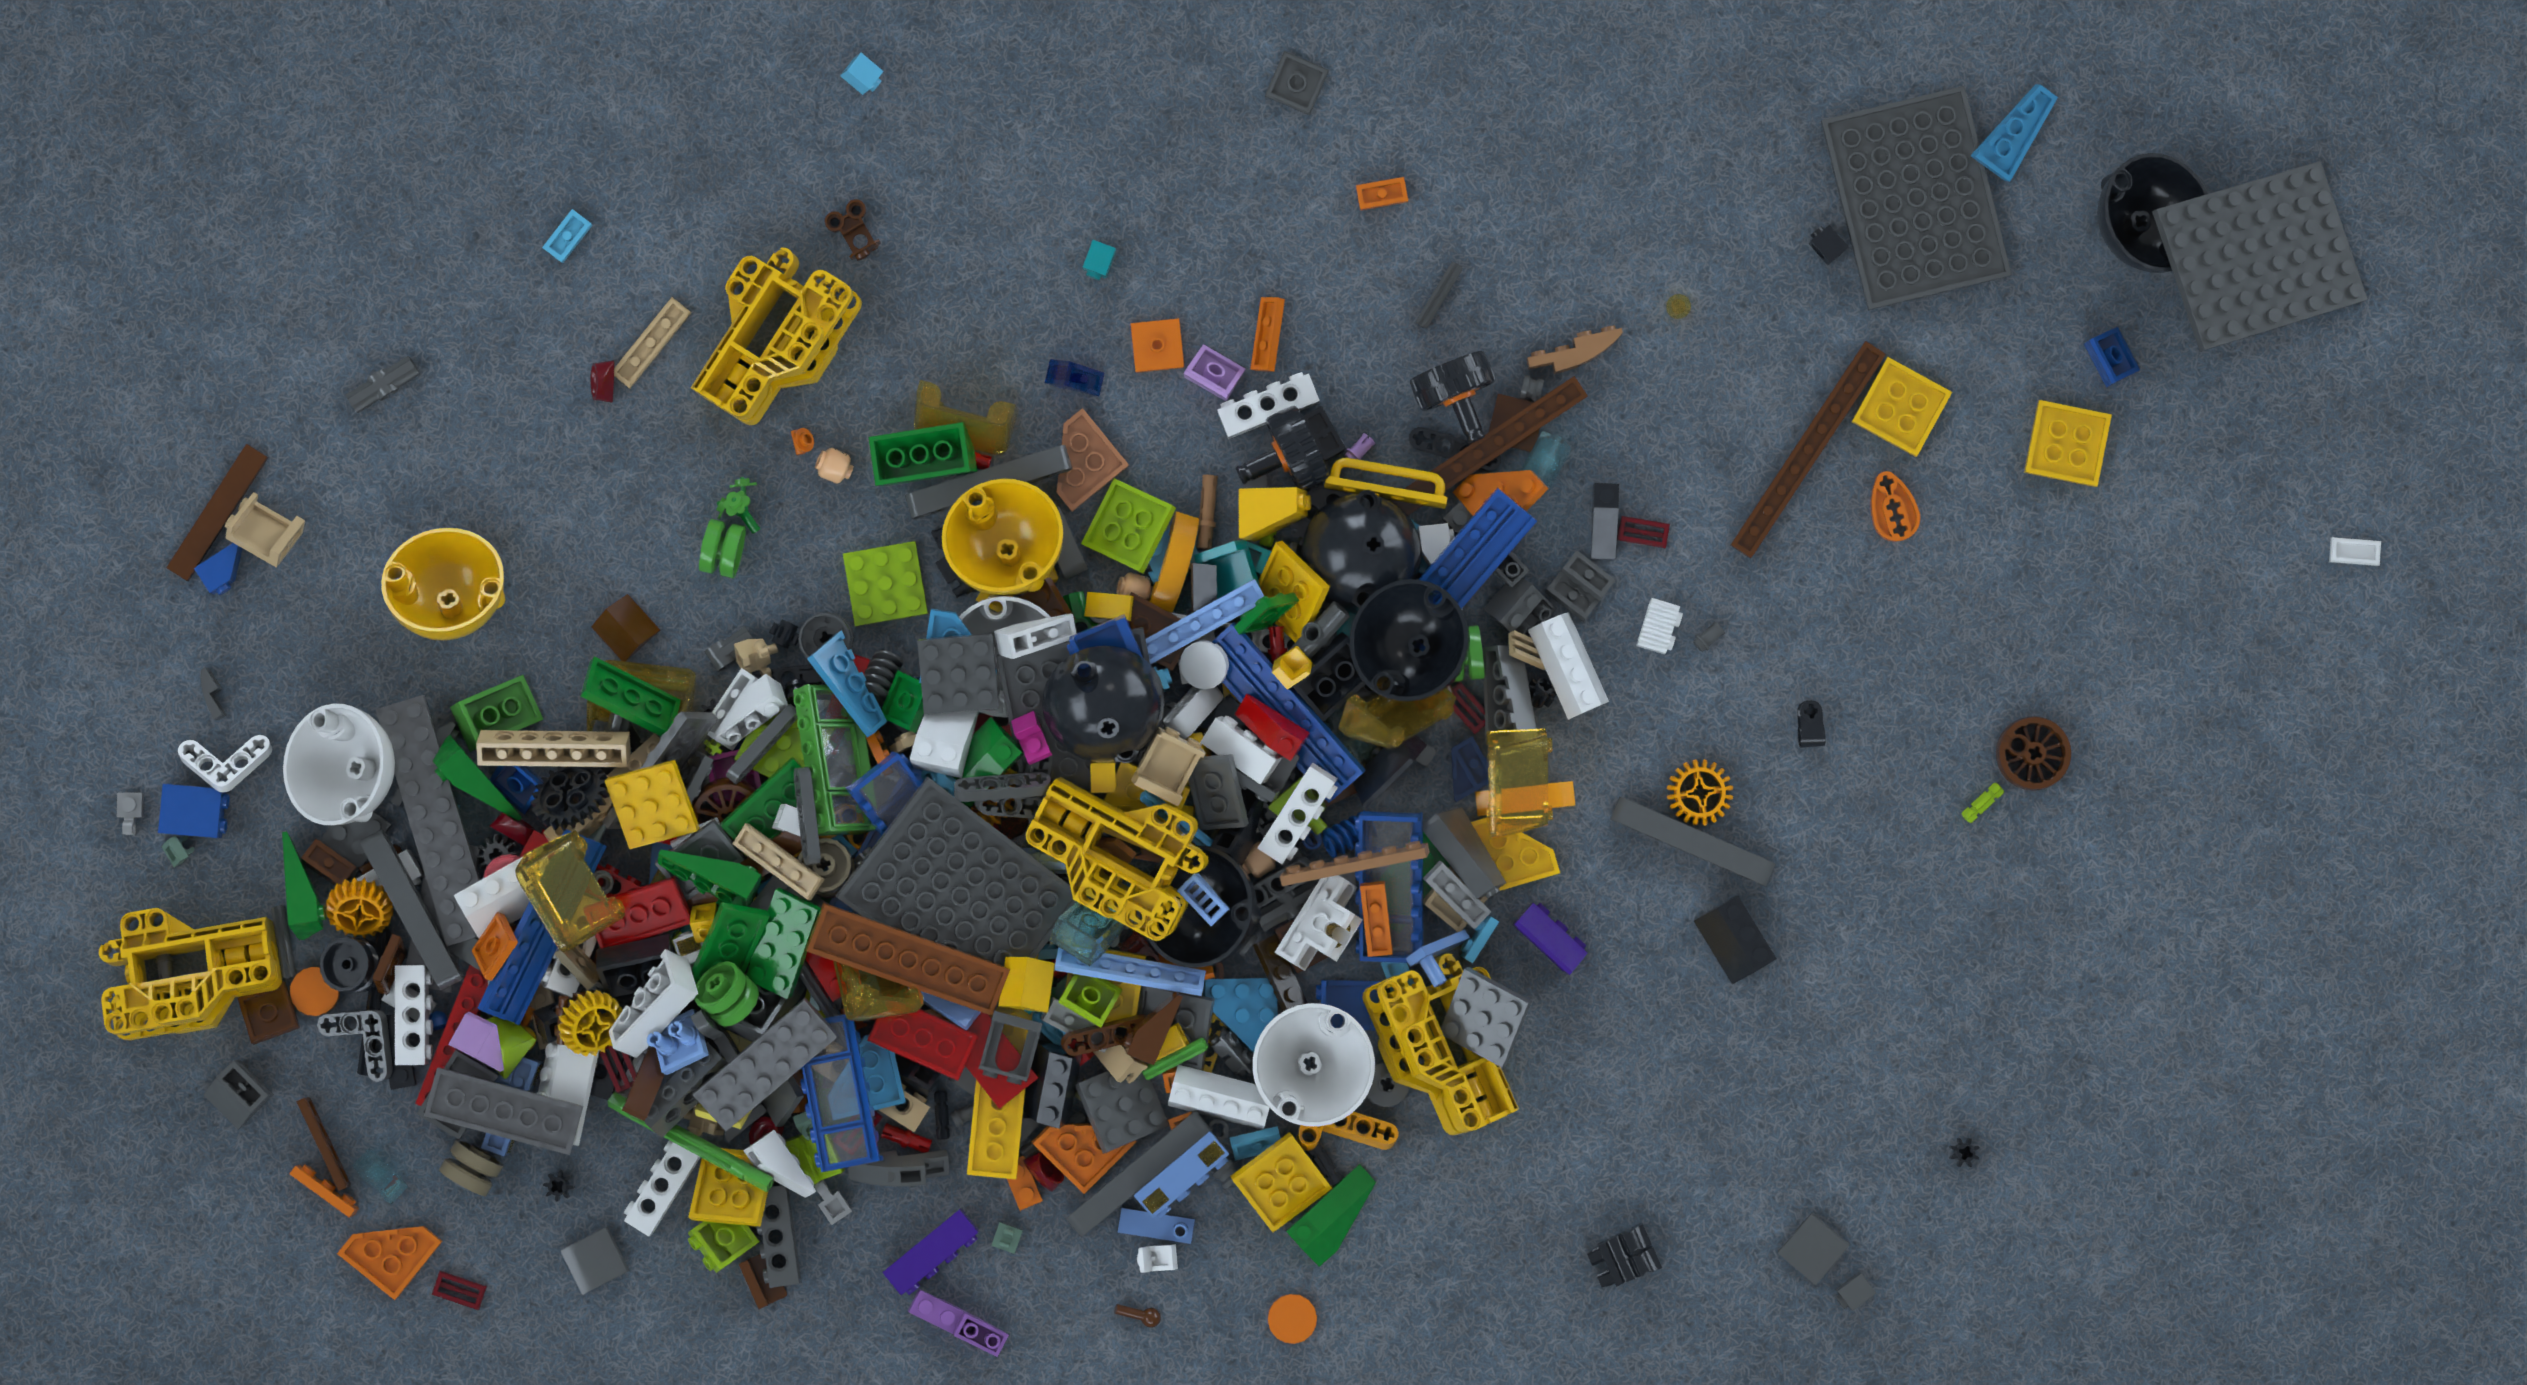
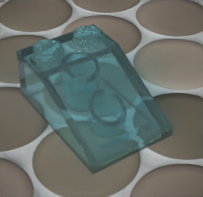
M1076 902L1058 917L1049 940L1076 957L1079 961L1091 966L1107 951L1126 925L1113 918L1104 917Z

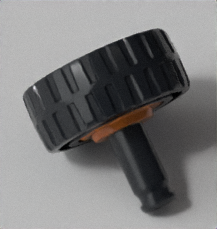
M1476 351L1429 369L1410 380L1414 397L1422 411L1442 405L1445 407L1452 405L1463 434L1467 437V443L1471 444L1485 438L1482 426L1470 399L1476 395V391L1495 382L1491 364L1484 351Z
M1296 406L1283 409L1266 419L1268 430L1273 439V442H1271L1273 449L1245 462L1240 467H1236L1242 484H1247L1248 481L1262 477L1280 467L1283 468L1284 472L1289 473L1296 487L1302 490L1311 488L1329 477V472L1320 450Z

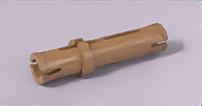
M1202 475L1197 549H1212L1213 528H1216L1214 513L1218 476Z

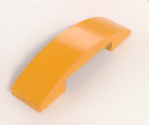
M1175 511L1169 531L1170 539L1159 578L1154 584L1150 602L1170 613L1173 612L1188 572L1199 525V518Z
M1573 781L1475 792L1477 816L1576 806Z

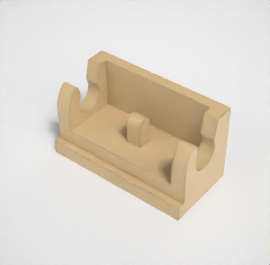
M1116 1032L1115 1037L1122 1038L1123 1035ZM1123 1045L1107 1048L1105 1053L1100 1050L1093 1052L1116 1081L1120 1083L1125 1079L1128 1083L1133 1082L1143 1070L1148 1068L1144 1061L1127 1055L1125 1052L1126 1047Z

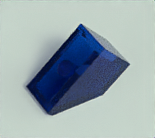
M1050 359L1045 383L1062 389L1100 396L1104 372L1070 361Z

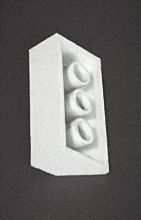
M1569 612L1528 629L1568 720L1609 702Z
M542 846L454 895L478 938L481 937L497 912L504 914L509 924L522 918L550 860Z
M554 1041L547 1044L545 1049L546 1057L544 1067L540 1072L541 1081L537 1094L583 1106L573 1145L579 1146L599 1050L596 1056L589 1053L586 1057L581 1053H574L565 1045H559Z
M1182 1065L1177 1066L1168 1101V1106L1192 1112L1196 1110L1198 1114L1261 1130L1265 1127L1270 1108L1259 1094L1256 1084Z

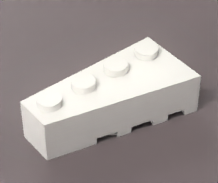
M666 949L660 955L663 960L659 966H653L649 971L648 976L650 979L643 988L638 987L634 993L632 1005L630 1007L625 1006L609 1030L613 1049L635 1058L648 1048V1035L650 1033L654 1034L653 1032L655 1031L661 1034L698 994L689 960Z

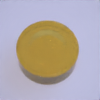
M1682 294L1671 296L1666 303V311L1673 319L1685 318L1691 309L1689 299Z

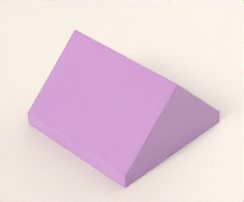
M1203 344L1185 370L1184 377L1227 401L1244 373L1245 368Z
M471 1012L465 1013L448 1045L500 1072L503 1071L504 1065L497 1025Z

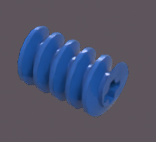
M1362 811L1357 813L1356 816L1349 817L1348 820H1342L1340 824H1334L1331 828L1323 830V844L1331 858L1337 857L1336 850L1343 855L1345 854L1344 846L1352 851L1354 849L1353 842L1355 844L1359 842V832L1355 831L1356 818H1359ZM1372 821V836L1377 838V830Z

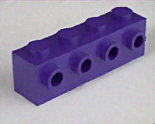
M960 1208L882 1273L900 1295L905 1292L910 1295L920 1287L918 1281L924 1276L930 1279L939 1271L937 1266L945 1260L948 1264L959 1255L956 1251L962 1245L968 1248L978 1239L976 1234L979 1230Z

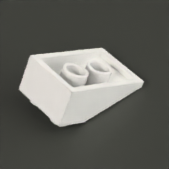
M979 710L925 714L916 734L910 756L913 768L962 778Z

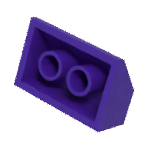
M1531 903L1512 925L1566 975H1570L1588 954L1584 950L1586 944L1577 936L1572 939L1566 933L1568 928L1558 919L1554 922L1549 918L1550 911L1541 903L1537 906Z

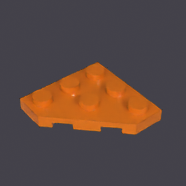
M1524 470L1472 474L1453 493L1467 510L1474 515L1497 487L1526 512L1549 488L1533 471Z
M1091 1123L1065 1124L1060 1129L1047 1126L1032 1141L1033 1145L1083 1194L1137 1142L1136 1140L1103 1154Z
M425 1226L352 1234L337 1254L392 1299L396 1300L443 1241Z

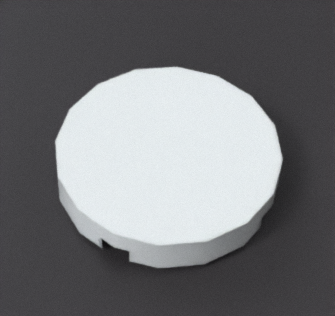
M1200 640L1185 648L1181 655L1180 668L1183 677L1189 684L1195 688L1206 690L1214 688L1224 681L1229 670V661L1227 654L1221 646L1208 640Z

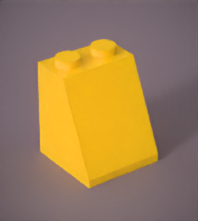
M1297 487L1239 489V538L1248 542H1256L1307 517L1308 510H1311L1310 495H1308L1307 491Z

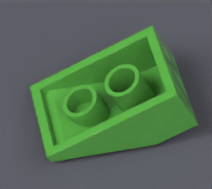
M524 675L459 701L450 707L470 752L477 750L476 742L481 730L519 731L543 720Z

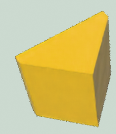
M1005 957L1004 966L1010 969L1000 994L999 1007L1048 1013L1055 963L1030 957Z

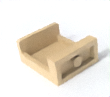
M253 492L249 499L244 498L242 500L238 513L236 515L232 514L225 524L227 528L226 539L277 568L301 537L305 520L298 516L293 521L286 519L257 501L258 494Z
M1158 727L1131 781L1134 785L1179 806L1183 799L1181 793L1200 757L1204 758L1206 753L1201 748L1202 744L1192 738L1186 741L1179 737L1180 733L1169 727L1164 730Z

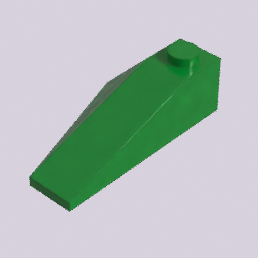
M992 717L972 736L962 778L1004 775L1024 755L1022 747ZM987 786L984 788L991 789L993 786ZM974 801L962 802L969 809L974 806Z
M447 736L433 759L434 764L437 766V769L434 771L442 781L445 782L448 779L455 787L518 821L522 819L516 809L477 767L452 736Z
M286 831L282 832L288 926L300 941L323 929V920H326V909L324 905H321L296 846Z
M660 850L658 853V864L683 881L691 880L700 893L705 894V892H709L718 898L716 901L718 905L724 902L749 907L759 889L761 874L751 866L667 850Z
M1359 1164L1286 1230L1290 1237L1318 1267L1338 1251L1376 1183L1375 1180Z

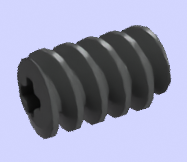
M884 650L876 651L873 654L872 660L869 662L868 668L864 673L867 680L865 685L869 693L874 694L878 704L881 703V699L887 697V691L891 688V683H893L897 670L900 671L898 667L903 666V660L898 655Z

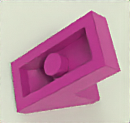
M1034 711L1011 721L1014 734L1020 742L1029 765L1052 756Z

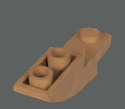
M1614 325L1601 328L1600 333L1592 334L1591 330L1579 332L1577 337L1572 340L1574 348L1570 349L1569 345L1556 347L1555 352L1546 354L1545 350L1532 352L1531 357H1528L1526 360L1528 370L1552 365L1554 374L1579 367L1593 360L1612 346L1622 335V328L1616 329Z

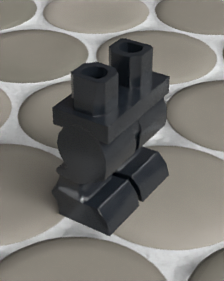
M1642 1222L1632 1227L1631 1232H1622L1598 1243V1247L1587 1253L1592 1266L1603 1261L1606 1262L1608 1270L1596 1275L1601 1287L1613 1284L1617 1287L1644 1276L1646 1272H1654L1662 1268L1653 1246H1650L1652 1243ZM1638 1249H1644L1639 1255H1630Z

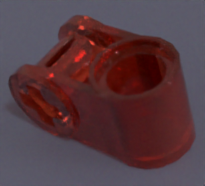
M1135 930L1132 931L1133 934L1123 943L1119 942L1117 945L1123 952L1146 955V957L1152 956L1156 959V962H1160L1159 956L1149 946L1150 944Z

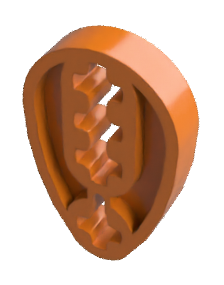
M1889 471L1880 473L1875 479L1871 492L1870 505L1873 526L1876 532L1888 541L1899 542L1906 540L1919 527L1920 512L1910 490L1897 476ZM1883 476H1886L1887 480L1892 479L1893 483L1889 485L1890 495L1885 486H1880ZM1889 500L1899 503L1896 513L1903 516V519L1899 521L1901 527H1906L1903 537L1893 532L1897 525L1895 521H1890L1893 511L1886 508L1890 504Z

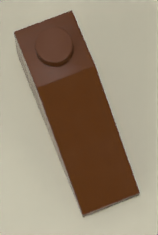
M1174 992L1140 1021L1133 1028L1132 1033H1127L1123 1042L1127 1055L1152 1065L1155 1064L1183 998L1180 992Z

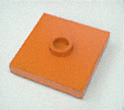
M1179 318L1131 323L1136 373L1184 368Z
M499 912L496 913L472 948V953L484 978L490 981L494 979L518 943L506 916Z

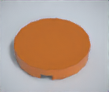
M320 967L303 969L295 975L290 985V997L293 1005L298 1011L306 1015L319 1016L326 1014L335 1007L339 1000L340 992L332 989L324 982L320 973Z
M1288 1294L1281 1296L1273 1302L1269 1310L1268 1324L1270 1331L1277 1339L1284 1343L1296 1344L1303 1342L1312 1335L1316 1328L1317 1315L1315 1308L1307 1298L1301 1295Z

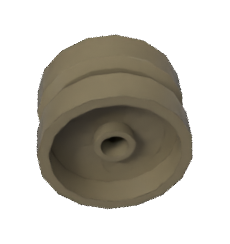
M822 838L819 839L820 863L806 866L824 879L816 895L828 899L836 897V894L856 870V865L845 846L837 840ZM801 851L798 860L805 865ZM828 866L829 870L824 872V868Z
M456 1139L450 1152L457 1160L452 1158L445 1159L439 1171L460 1186L481 1196H487L493 1184L486 1176L498 1177L504 1165L481 1148Z

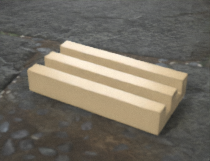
M1515 630L1508 633L1509 655L1545 670L1532 638Z

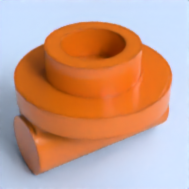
M800 428L791 431L796 455L805 454L813 449L814 438L809 430Z

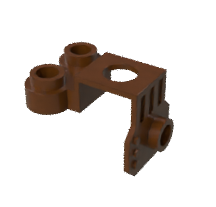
M854 199L847 204L846 215L842 216L841 213L835 211L828 213L825 217V225L831 232L840 231L853 252L849 256L850 259L860 261L869 256L872 251L878 249L881 242L879 239L873 240L862 221L866 214V206L861 200ZM856 206L861 208V212L858 215L852 213V209ZM835 218L840 220V224L837 227L831 226V221ZM859 234L866 236L868 240L867 245L861 249L856 248L853 244L854 237Z

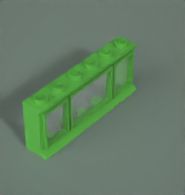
M807 684L793 690L804 765L809 767L812 776L818 836L859 835L876 830L845 788L871 770L865 734L827 685ZM870 781L861 789L877 809L873 781Z

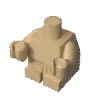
M747 639L734 644L736 662L740 669L742 668L750 674L759 670L761 676L767 674L772 677L771 669L767 665L771 663L770 655L778 653L775 643L767 646L763 639Z
M698 1103L694 1106L693 1110H690L684 1116V1119L690 1120L687 1129L697 1136H701L703 1132L712 1135H724L725 1130L718 1122L695 1115V1108Z

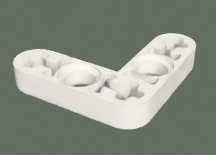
M264 735L252 737L224 763L194 740L184 741L178 748L181 761L219 792H229L265 761L272 752L270 741ZM256 746H260V747L264 746V748H263L262 750H261L260 748L256 749L255 747H256ZM187 751H190V752H193V751H194V752H195V755H196V757H197V759L195 760V758H194L193 755H191L190 753L186 754V752H187ZM245 759L248 761V764L243 768L235 767L239 760ZM205 762L213 763L212 768L204 771L200 769L201 765ZM220 778L228 779L226 782L219 781Z

